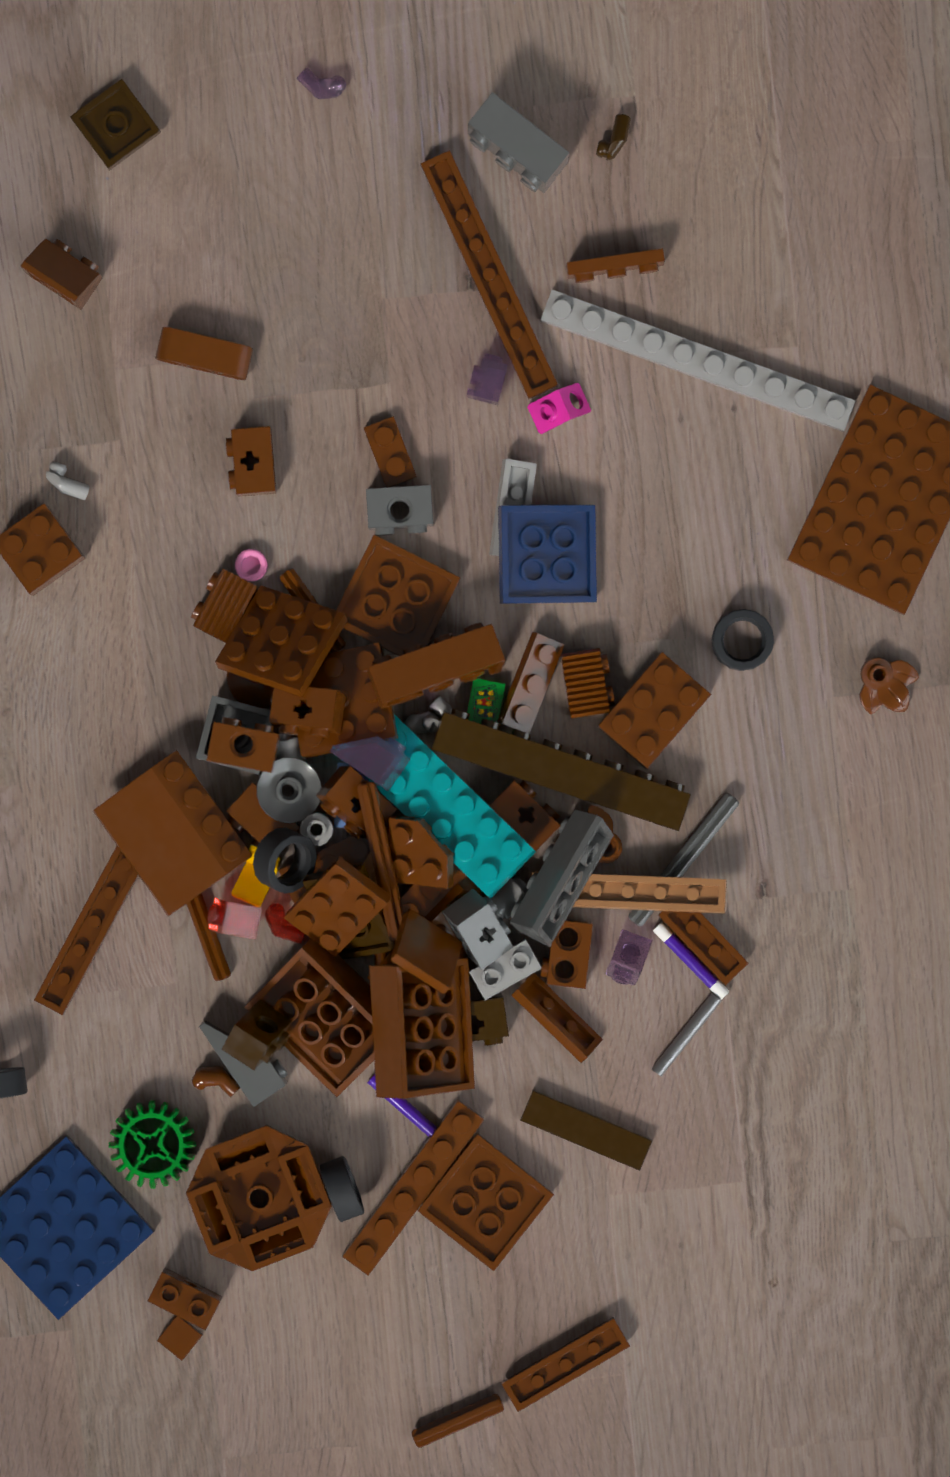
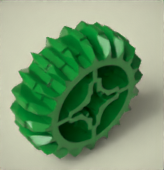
M155 1100L149 1101V1110L147 1111L143 1103L139 1102L136 1104L138 1114H135L131 1108L125 1110L129 1121L122 1117L116 1119V1123L123 1129H112L110 1131L112 1136L119 1138V1141H111L108 1144L109 1148H119V1152L114 1153L110 1158L112 1161L122 1159L123 1163L116 1170L121 1172L127 1167L130 1170L125 1178L127 1181H130L136 1174L139 1176L137 1186L139 1187L143 1186L145 1178H149L151 1189L156 1188L157 1178H160L162 1185L166 1187L169 1185L167 1175L170 1174L175 1181L181 1178L176 1170L177 1167L185 1172L189 1170V1165L183 1159L194 1160L195 1154L186 1151V1149L196 1147L197 1141L187 1140L186 1136L194 1134L195 1129H183L182 1126L189 1121V1118L185 1116L178 1121L175 1118L180 1112L178 1107L171 1114L166 1113L168 1102L162 1103L160 1111L156 1110ZM146 1118L163 1120L158 1129L153 1132H148L142 1128L139 1129L134 1125L136 1122ZM171 1127L178 1136V1155L174 1154L165 1142V1136ZM162 1131L157 1143L158 1147L161 1148L160 1151L156 1152V1149H154L144 1158L143 1155L147 1151L146 1148L148 1146L145 1138L149 1137L151 1140L153 1136L156 1137ZM128 1133L134 1137L133 1139L140 1146V1153L135 1161L131 1159L127 1150ZM152 1157H159L171 1163L170 1166L161 1170L142 1168L147 1160Z

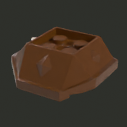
M269 1125L206 1148L186 1191L209 1254L250 1271L258 1270L314 1248L332 1207L309 1145ZM256 1189H263L269 1195V1202L263 1206L256 1205L251 1199V1193Z

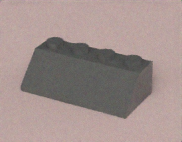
M574 810L571 817L567 816L559 829L560 836L555 845L551 844L547 848L543 857L544 864L539 873L535 872L531 876L527 884L528 892L522 901L519 900L512 909V920L510 923L515 929L548 947L553 943L614 836L603 818L597 815Z

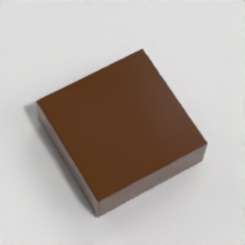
M176 1316L157 1341L183 1361L203 1334L189 1322Z

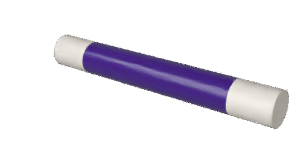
M660 922L653 929V932L720 1000L729 993V990L663 922Z

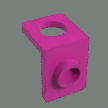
M579 383L560 388L528 405V410L540 434L591 412V408ZM570 393H573L578 398L579 409L572 405Z

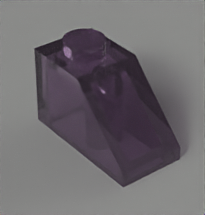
M377 736L333 745L330 749V752L388 792L410 761L403 753L406 747L391 737L387 742Z

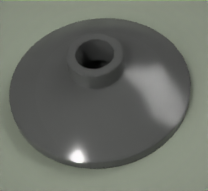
M282 758L275 761L273 773L262 771L257 782V799L263 811L272 819L283 823L299 822L312 814L317 808L320 799L315 795L321 790V782L316 771L306 762L296 758ZM285 784H289L293 789L289 797L282 794V787Z

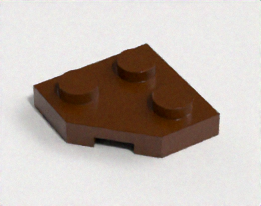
M397 815L389 818V848L397 883L448 889L453 886V853L446 844L442 845L432 834V828L424 818Z

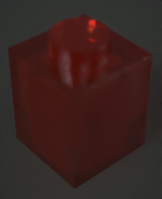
M214 898L213 905L209 908L207 915L208 930L256 940L262 908Z

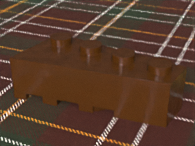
M482 622L466 627L464 634L453 637L452 633H448L433 640L434 644L422 648L421 644H417L404 649V655L392 659L390 655H385L373 660V666L368 668L367 674L380 708L384 709L419 698L424 695L422 690L429 689L430 693L445 690L454 684L453 680L458 678L460 682L464 683L476 680L487 669L490 675L501 672L505 657L492 624L483 626Z

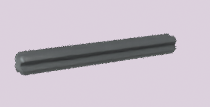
M728 793L724 794L659 877L681 878L738 807V800ZM632 910L628 917L641 927L654 911Z

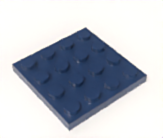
M68 1136L0 1197V1257L58 1320L155 1231Z

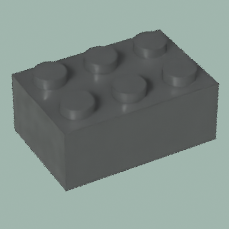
M493 92L468 122V134L471 137L469 141L482 152H485L487 149L497 157L495 162L507 172H511L513 169L522 177L520 181L533 192L539 189L545 193L568 164L570 152Z

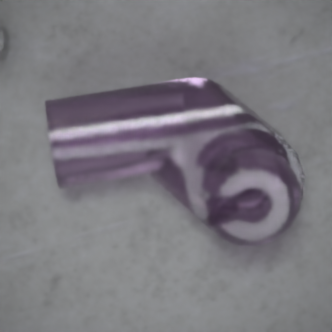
M306 68L297 77V80L317 99L337 98L346 89V81L339 75H335L333 78L319 79L309 68Z

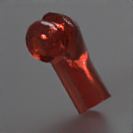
M279 903L271 904L265 911V920L271 933L275 937L302 944L304 933L284 919L286 915L284 907Z

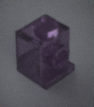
M484 354L481 366L474 365L470 384L476 386L475 390L468 388L467 398L498 406L508 368L507 364L502 363L503 358Z

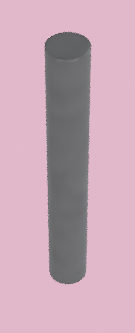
M713 993L710 994L652 1067V1070L659 1076H663L721 1003V1000Z

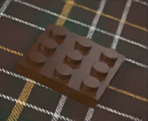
M373 535L336 610L345 613L348 621L343 627L344 629L372 643H380L382 648L401 656L404 655V649L413 645L421 644L422 648L427 647L461 578Z
M261 585L215 660L218 669L303 697L348 621L347 617L343 612Z
M380 643L327 654L309 687L334 689L346 695L341 734L330 733L329 738L311 736L310 731L299 730L298 741L302 758L305 759L398 739L393 707L380 708L367 674L368 668L373 666L372 661L383 656ZM309 708L308 711H303L302 716L305 717V714L312 713V708Z
M477 1133L417 1211L487 1267L495 1271L554 1196V1193Z

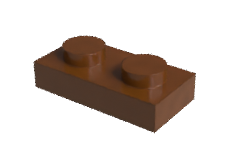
M394 416L364 427L386 488H391L417 478Z

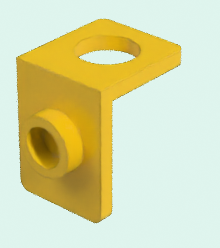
M251 845L249 851L253 856L247 860L232 889L231 895L255 907H261L270 887L262 884L255 876L253 860L257 847ZM280 857L277 858L275 864L276 875L279 869Z

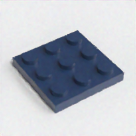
M595 505L498 506L500 604L597 602Z

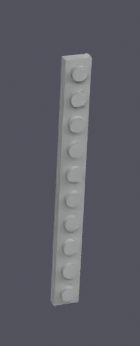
M551 290L541 317V322L842 432L846 428L855 403L853 399L555 290Z

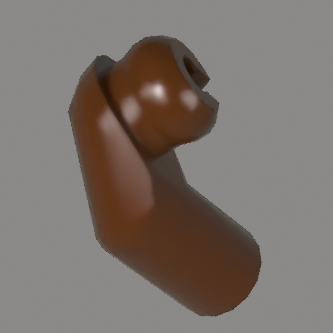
M221 1066L201 1067L196 1070L192 1077V1084L195 1088L204 1090L205 1087L219 1086L230 1098L240 1089L235 1079Z

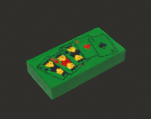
M482 679L473 680L467 713L470 714L468 720L481 724L483 718L498 723L497 720L500 715L506 684Z

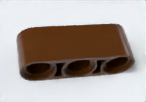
M162 327L155 359L220 376L246 380L253 348L179 329Z

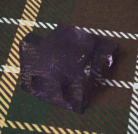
M622 929L605 974L612 977L619 984L636 985L653 940Z

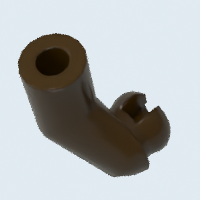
M625 114L615 116L610 142L605 140L598 142L596 151L598 157H605L606 160L616 157L628 138L631 122L629 116Z

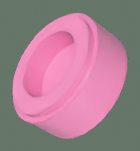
M244 550L235 560V570L238 576L248 582H256L262 579L267 572V560L258 550Z

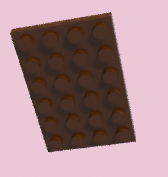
M870 384L787 561L901 615H905L950 520V422Z

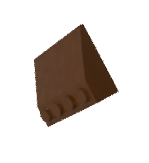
M177 750L93 810V813L168 917L253 856Z
M312 939L245 1006L249 1011L261 1000L292 1020L286 1031L290 1034V1037L284 1046L336 1097L374 1061L371 986L339 955L334 957Z
M468 958L458 959L451 987L444 994L396 963L369 966L376 1098L406 1099L475 1089Z

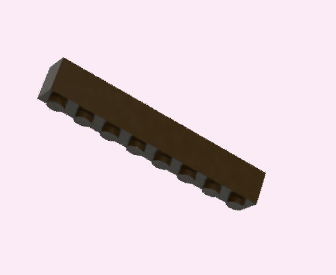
M452 708L450 714L442 712L430 748L431 750L675 831L680 830L691 794L683 792L685 785L666 780L665 785L653 782L655 775L636 770L635 774L632 775L622 771L624 767L622 764L605 759L604 765L591 761L592 754L575 749L572 755L561 751L562 744L544 739L543 743L539 744L530 741L532 735L513 729L512 734L499 730L501 726L499 723L482 718L481 724L468 720L469 713Z

